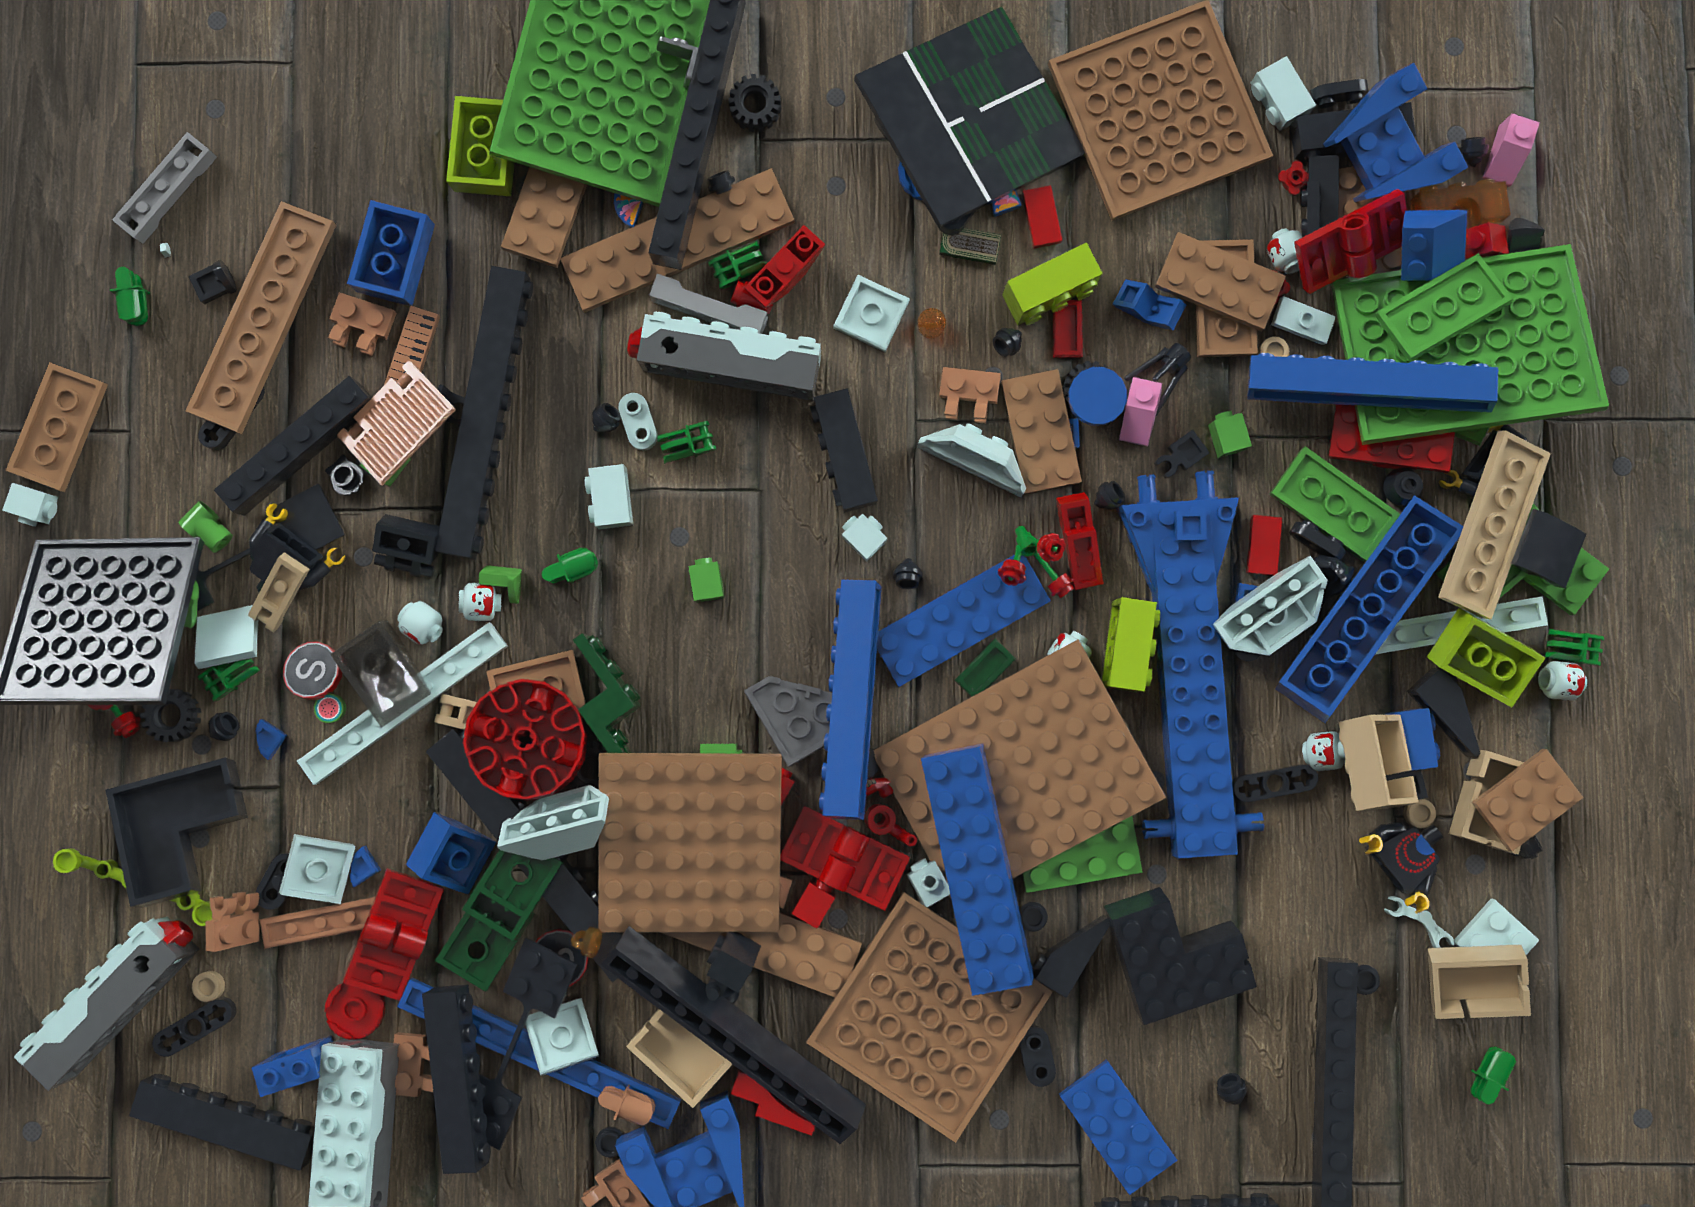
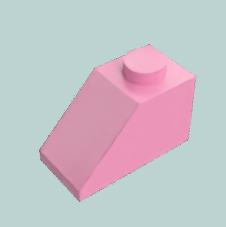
M1511 114L1498 127L1483 178L1508 187L1512 186L1532 149L1540 122L1515 114Z
M1133 377L1125 407L1120 441L1148 447L1162 393V383Z

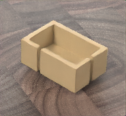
M1367 715L1338 722L1340 728L1339 739L1343 745L1346 758L1345 769L1349 774L1352 788L1351 799L1355 804L1356 811L1388 809L1419 803L1413 776L1386 780V775L1412 770L1401 715Z
M1480 750V754L1477 757H1471L1466 775L1471 776V780L1464 781L1449 834L1497 850L1519 854L1521 846L1513 852L1508 851L1471 802L1524 762L1486 750Z
M1522 945L1428 948L1431 1004L1436 1019L1464 1018L1460 1002L1462 999H1465L1470 1018L1531 1016L1530 992L1527 986L1529 985L1528 959Z
M660 1009L654 1013L651 1019L645 1023L626 1046L692 1108L696 1106L732 1065L731 1062Z

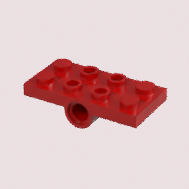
M1396 189L1294 241L1303 289L1311 294L1346 275L1353 278L1370 276L1377 269V259L1402 247V228L1405 211H1407L1405 194Z
M1336 404L1328 458L1372 463L1373 466L1387 469H1401L1404 467L1448 473L1451 466L1455 432L1362 445L1355 405Z
M804 805L780 855V860L818 878L823 883L837 890L847 892L885 911L910 860V856L832 818L825 817L822 813Z
M387 868L342 983L400 1001L414 964L423 951L428 929L444 887Z

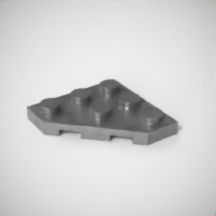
M768 676L744 690L788 768L824 747V737L826 733H829L830 722L826 718L827 705L832 703V693L811 686L784 681L772 676Z

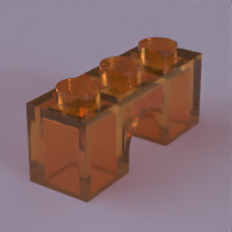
M1494 179L1481 180L1476 185L1466 186L1465 182H1458L1443 189H1438L1435 185L1421 188L1410 200L1412 211L1452 210L1453 206L1463 207L1470 215L1472 227L1488 222L1498 224L1511 215L1506 181L1495 182Z

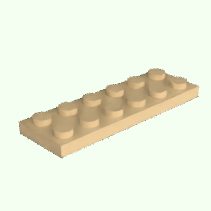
M1508 431L1497 432L1438 598L1481 618L1492 619L1551 453Z

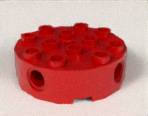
M518 679L499 685L478 700L466 720L463 745L470 768L484 786L503 797L533 801L555 795L574 780L585 761L588 734L583 716L564 692L544 681ZM528 733H530L533 742L523 748L524 743L520 741V738L522 736L527 737Z

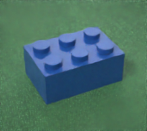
M370 200L347 284L357 293L412 306L435 227L433 221L426 214Z

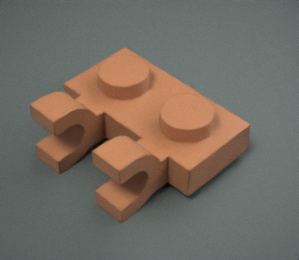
M339 292L329 318L333 323L337 324L333 326L328 338L333 340L335 345L346 347L351 328L364 332L359 337L356 348L361 349L360 352L373 356L378 337L387 340L397 313L392 309Z
M943 367L939 396L940 398L947 399L945 407L946 419L958 420L960 400L976 402L974 422L986 424L988 404H997L1001 373Z
M246 892L232 893L231 898L224 899L223 896L210 898L212 919L205 921L206 951L217 952L260 941L259 912L252 911L259 903V893L246 894Z
M399 1032L394 1034V1043L400 1044L397 1055L399 1057L398 1073L395 1080L396 1095L418 1097L421 1095V1090L433 1092L432 1076L423 1074L424 1060L430 1061L428 1044H426L427 1035Z
M620 1158L595 1175L594 1178L598 1185L584 1192L581 1198L586 1207L593 1206L605 1196L613 1207H652L645 1195L627 1176Z

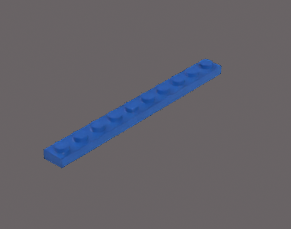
M411 978L397 1007L425 1019L422 994L434 987ZM473 1005L472 1019L477 1030L475 1042L505 1056L518 1025ZM523 1028L511 1059L539 1071L528 1031ZM594 1059L546 1074L597 1098L606 1086H613L625 1091L629 1084L630 1089L647 1095L654 1100L656 1106L650 1122L669 1129L681 1102V1099Z

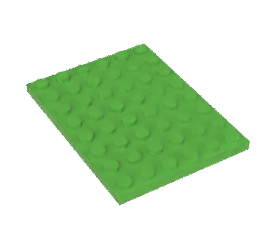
M530 0L489 155L660 207L688 88L683 87L689 60L657 51L656 48L661 36L669 39L680 38L685 40L688 45L699 47L710 0Z
M1571 244L1483 257V260L1513 297L1511 304L1413 360L1425 361L1427 364L1454 362L1461 366H1471L1482 363L1489 365V367H1498V400L1492 412L1355 405L1362 445L1606 411L1609 403ZM1401 270L1371 274L1364 278L1351 277L1332 282L1331 287L1345 359L1348 360L1354 357L1363 358L1365 361L1392 359L1400 363H1409L1377 320L1376 314L1379 310L1431 280H1401Z

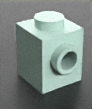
M12 483L2 511L18 515V522L36 527L37 522L49 524L57 512L58 497Z
M862 514L858 519L852 516L842 527L845 530L842 538L866 562L888 539L880 531L883 528L882 525L871 515L867 518Z
M926 858L910 866L912 871L906 875L925 907L950 894L949 886L935 861L927 862Z

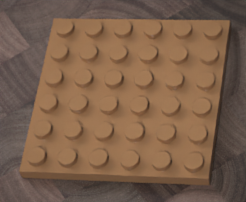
M1209 0L1199 2L1058 56L1048 62L1049 69L1075 133L1083 146L1086 160L1111 221L1271 160L1273 157Z
M599 753V791L606 794L609 798L605 824L599 835V932H624L628 926L636 932H779L782 755Z
M903 892L806 1043L956 1143L1051 996L1053 990L1034 978L1030 986L972 996L957 926L930 908L925 907L906 892Z

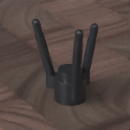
M1174 343L1169 349L1164 347L1156 356L1124 377L1126 381H1129L1161 359H1163L1161 361L1163 367L1152 378L1154 382H1157L1167 371L1172 374L1176 371L1160 398L1156 416L1163 408L1180 377L1187 371L1188 367L1186 364L1191 360L1188 350L1179 343Z

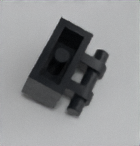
M385 514L378 521L375 528L372 552H376L374 565L382 566L385 570L394 572L395 569L409 572L413 577L420 578L422 575L432 578L435 567L430 564L439 554L435 549L440 526Z
M728 932L725 937L722 935L718 937L706 961L711 964L707 973L710 981L706 986L707 998L714 1001L721 997L727 987L739 993L754 967L761 945L738 932Z

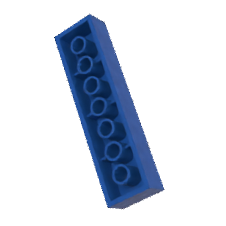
M1414 495L1281 678L1275 690L1326 723L1458 540L1464 526Z
M982 743L925 755L921 758L972 996L1030 986L1033 983L1034 975L984 745Z

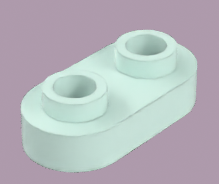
M638 393L626 394L619 402V412L628 440L638 450H649L656 444V436L658 434L648 403ZM637 403L638 409L630 412L628 410L629 404ZM646 430L647 436L644 439H638V431Z

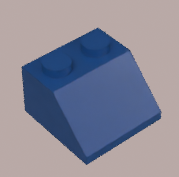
M1467 210L1405 211L1402 228L1401 280H1433L1465 261Z
M434 812L406 865L421 879L469 894L496 842L457 820Z

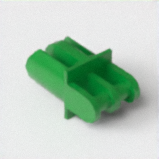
M757 241L731 253L727 250V253L708 262L709 267L714 268V278L719 279L720 284L718 286L720 290L733 286L738 281L758 273L767 264L766 261H762L761 251H757L760 247ZM729 260L731 265L723 268L721 263ZM734 272L736 276L728 279L726 275Z
M119 267L115 272L117 288L110 289V292L116 296L119 318L133 326H142L148 320L146 295L150 294V292L142 287L139 275L126 267Z
M709 421L689 426L685 425L686 428L656 436L658 442H666L686 436L685 438L662 444L661 449L663 453L690 448L664 456V464L690 456H695L696 458L698 455L715 451L716 446L712 445L711 442L713 434L708 431ZM699 429L700 436L692 438L691 431ZM703 442L704 448L695 450L694 444Z
M578 548L563 555L558 554L559 562L544 568L542 577L550 583H557L566 579L568 583L574 584V581L592 574L597 569L598 559L587 548Z
M1555 629L1548 630L1549 636L1573 639V641H1547L1546 647L1571 652L1570 654L1545 652L1546 658L1601 666V662L1598 659L1599 653H1603V649H1600V643L1604 641V636ZM1588 639H1591L1590 647H1587ZM1587 652H1590L1589 660L1586 659Z
M252 658L211 666L197 678L199 681H204L206 684L205 690L212 693L213 697L211 699L213 702H216L232 691L238 690V685L259 672L260 669L257 666L251 667L254 661ZM214 673H216L218 676V678L215 680H213V678L211 677V675ZM221 683L225 686V689L222 691L218 687Z
M1490 1047L1478 1070H1471L1477 1074L1471 1087L1472 1096L1485 1104H1492L1496 1100L1501 1088L1509 1091L1505 1084L1516 1064L1515 1057L1499 1047Z

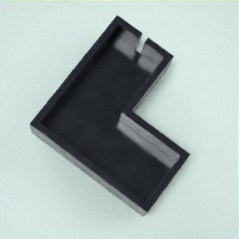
M225 757L105 790L130 907L144 908L202 891L189 834L248 818L243 793L235 790V788L241 787L234 760Z
M1160 887L1104 906L1134 1009L1143 1025L1257 987L1251 964L1247 960L1249 956L1243 935L1231 920L1180 937L1170 900Z

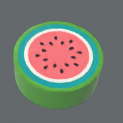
M327 694L324 698L316 700L314 704L316 717L325 723H334L341 720L346 712L345 701L337 694Z

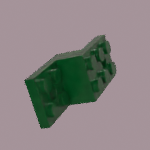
M581 633L573 641L607 689L579 708L578 711L608 753H631L626 746L629 740L620 728L614 729L613 726L641 707L638 702L641 697L632 684H625L621 679L624 673L615 660L612 661L606 658L604 652L607 649L602 641L594 635L590 636Z
M499 850L462 910L465 914L435 961L487 992L534 917L535 913L533 911L563 862L555 857L539 860ZM519 864L527 866L529 870V876L523 882H518L513 877V870ZM475 941H479L485 946V954L480 959L472 957L469 951L471 944Z

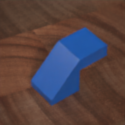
M1125 279L1113 302L1116 308L1151 326L1174 330L1186 307V304L1181 299L1158 295L1147 283Z

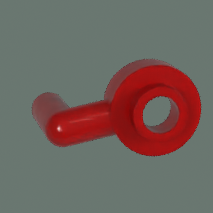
M874 804L868 808L864 816V822L870 831L878 835L890 833L908 846H914L917 843L915 835L905 831L895 823V813L891 808L883 804ZM881 813L882 820L879 823H875V815Z

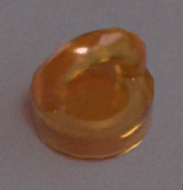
M929 308L920 313L917 327L922 336L936 338L944 332L946 318L940 310Z
M590 926L587 931L576 932L571 938V944L574 948L581 950L582 956L594 958L600 948L602 932L600 929Z

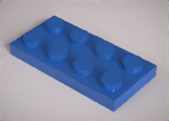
M1107 1059L1059 1093L1064 1103L1129 1195L1178 1161Z

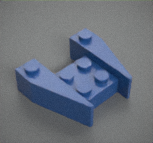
M1415 63L1399 69L1376 83L1323 143L1325 147H1328L1340 141L1361 179L1366 191L1354 197V202L1382 197L1396 189L1405 192L1443 183L1468 168L1456 142L1442 145L1424 156L1398 106L1428 89Z
M728 1090L700 1102V1111L708 1128L707 1132L658 1153L654 1150L645 1126L624 1134L616 1140L615 1147L627 1176L654 1207H699L733 1192L738 1206L744 1207L739 1117Z

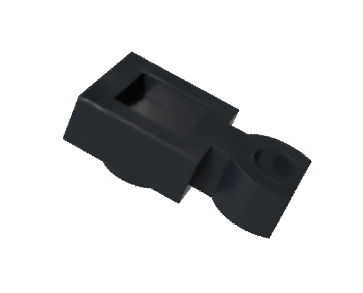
M1191 430L1168 447L1172 454L1171 456L1163 455L1154 464L1158 466L1162 462L1168 463L1170 470L1163 477L1169 478L1175 474L1178 465L1185 471L1210 452L1194 430Z

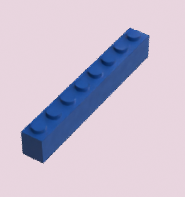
M1260 353L1258 355H1251L1247 399L1492 412L1498 400V367H1489V365L1482 363L1461 366L1454 362L1427 364L1425 361L1415 360L1409 363H1400L1392 359L1365 361L1363 358L1354 357L1348 360H1339L1331 356L1305 358L1302 355L1293 354L1287 357H1278L1270 353Z
M841 580V588L836 590V605L839 606V615L834 618L833 630L834 634H837L836 646H832L831 661L835 663L834 675L829 677V691L832 692V703L827 705L826 718L830 722L829 733H826L824 737V749L828 751L827 763H823L822 780L825 781V791L820 794L819 808L823 811V816L828 818L864 820L882 589L875 580Z

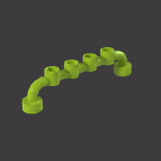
M72 848L62 849L54 855L53 866L60 873L74 872L79 867L94 871V874L100 879L110 877L120 881L126 888L123 871L114 860L99 861L83 856ZM105 865L108 866V873L104 870ZM198 893L170 900L175 902L182 910L193 909L192 918L199 926H205V921L212 919L210 901L200 899ZM187 896L191 899L190 905L186 902Z

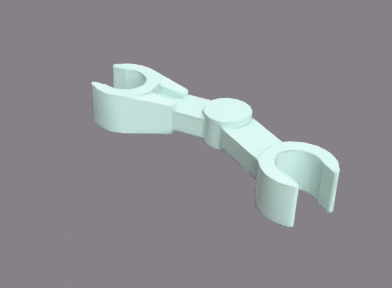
M1388 897L1390 900L1397 901L1399 908L1395 912L1384 909L1387 914L1394 917L1405 915L1421 922L1428 932L1433 948H1441L1439 940L1443 937L1446 938L1450 945L1454 946L1453 937L1435 923L1429 911L1424 910L1416 914V908L1407 906L1401 898Z

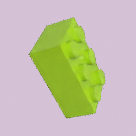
M455 96L446 180L454 192L511 196L514 162L489 155L503 100Z
M1086 242L1008 280L1002 296L1017 325L1024 322L1026 325H1031L1042 318V313L1049 310L1055 313L1068 306L1067 301L1075 297L1078 300H1082L1093 294V289L1098 286V281L1103 273Z
M1124 597L1112 601L1102 673V682L1106 688L1129 692H1144L1146 686H1150L1152 669L1148 668L1149 658L1154 657L1156 651V639H1152L1153 629L1158 627L1160 621V610H1156L1157 602Z
M1458 608L1427 655V658L1441 669L1511 708L1545 660L1544 656L1461 608Z

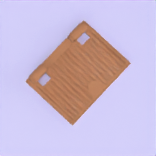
M410 360L402 366L406 372L397 381L391 378L353 417L357 423L349 431L343 428L337 434L338 438L382 486L456 410Z

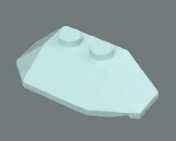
M959 424L920 438L917 448L1019 497H1022L1026 490L1025 483L1014 452L1007 447L1008 443L995 436L989 439L981 435V429L971 424H966L965 427Z
M1308 556L1278 572L1231 605L1213 623V626L1229 649L1269 656L1317 622L1324 589H1326L1328 580L1313 558Z
M591 785L540 798L521 810L513 819L509 818L502 823L497 847L501 851L539 860H546L593 848L605 824L609 798Z

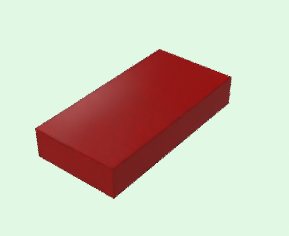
M1051 185L1023 190L1022 196L1033 249L1062 243L1063 240Z
M1082 300L1067 301L1068 306L1052 313L1053 358L1083 357Z
M1251 516L1246 573L1274 576L1278 573L1282 517Z

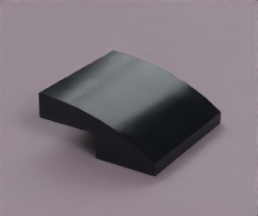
M1532 509L1511 564L1528 575L1541 577L1555 587L1566 588L1587 534L1552 515Z

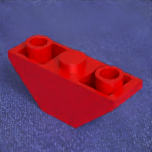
M803 225L744 289L765 308L769 307L787 295L806 275L825 247V243Z

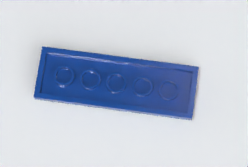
M1022 555L1020 562L1026 567V580L1023 583L1010 586L1002 581L998 575V569L1001 568L1004 562L1002 561L878 631L877 650L898 687L1051 601L1026 556Z

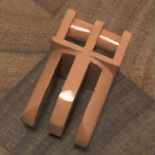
M629 1084L625 1091L613 1086H606L598 1097V1102L602 1107L616 1112L614 1120L618 1117L637 1125H645L652 1118L656 1106L654 1100L647 1095L630 1089Z

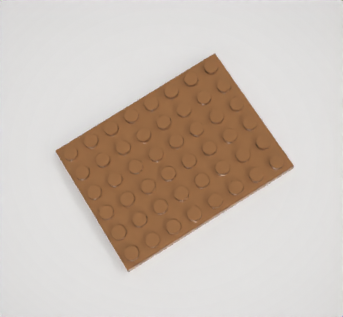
M1079 639L873 750L879 768L884 777L890 781L889 785L893 788V793L929 860L936 862L947 884L948 881L921 758L925 755L983 743L1012 878L1166 798Z

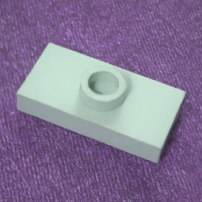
M1283 296L1279 299L1271 325L1324 345L1327 344L1336 316Z

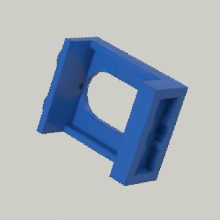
M332 1035L276 1053L253 1066L252 1071L260 1097L320 1078L321 1047L324 1044L334 1042Z

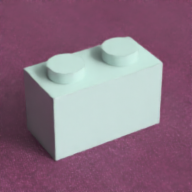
M1287 56L1257 72L1250 83L1254 97L1258 101L1261 100L1266 109V116L1272 125H1276L1279 131L1290 126L1297 116L1309 115L1316 106Z
M625 465L588 468L589 476L585 477V488L587 494L592 496L593 505L588 506L590 523L595 522V527L598 529L634 525L628 474Z

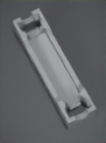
M187 132L112 220L133 238L144 244L158 227L160 219L195 178L202 175L217 156ZM193 147L199 148L202 151L198 157L190 152ZM131 219L139 225L135 230L130 227L129 222Z
M660 274L656 275L649 295L654 303L708 322L728 324L730 329L740 330V327H751L757 329L759 334H763L768 320L766 311L746 304L738 308L685 290L679 281Z

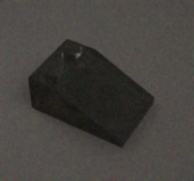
M388 620L378 621L330 654L381 728L432 694L404 643Z

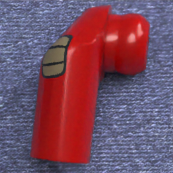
M885 777L867 779L866 797L876 791L879 792L882 798L891 795L893 788L889 785L890 781Z

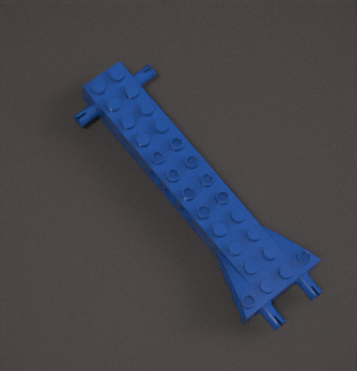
M1205 471L1196 472L1198 498L1192 501L1160 503L1157 500L1156 475H1149L1148 477L1146 475L1137 476L1139 502L1137 504L1121 505L1116 509L1127 530L1130 543L1132 542L1137 554V560L1152 593V602H1157L1156 610H1160L1159 625L1157 628L1154 627L1169 818L1143 820L1142 828H1155L1154 830H1142L1144 839L1170 837L1172 856L1176 858L1237 855L1236 835L1238 832L1264 830V824L1251 823L1252 821H1264L1261 812L1250 814H1236L1234 812L1221 636L1213 626V623L1219 619L1216 579L1228 543L1239 497L1223 499L1215 497L1214 471H1207V473ZM1206 510L1207 540L1175 542L1174 512Z

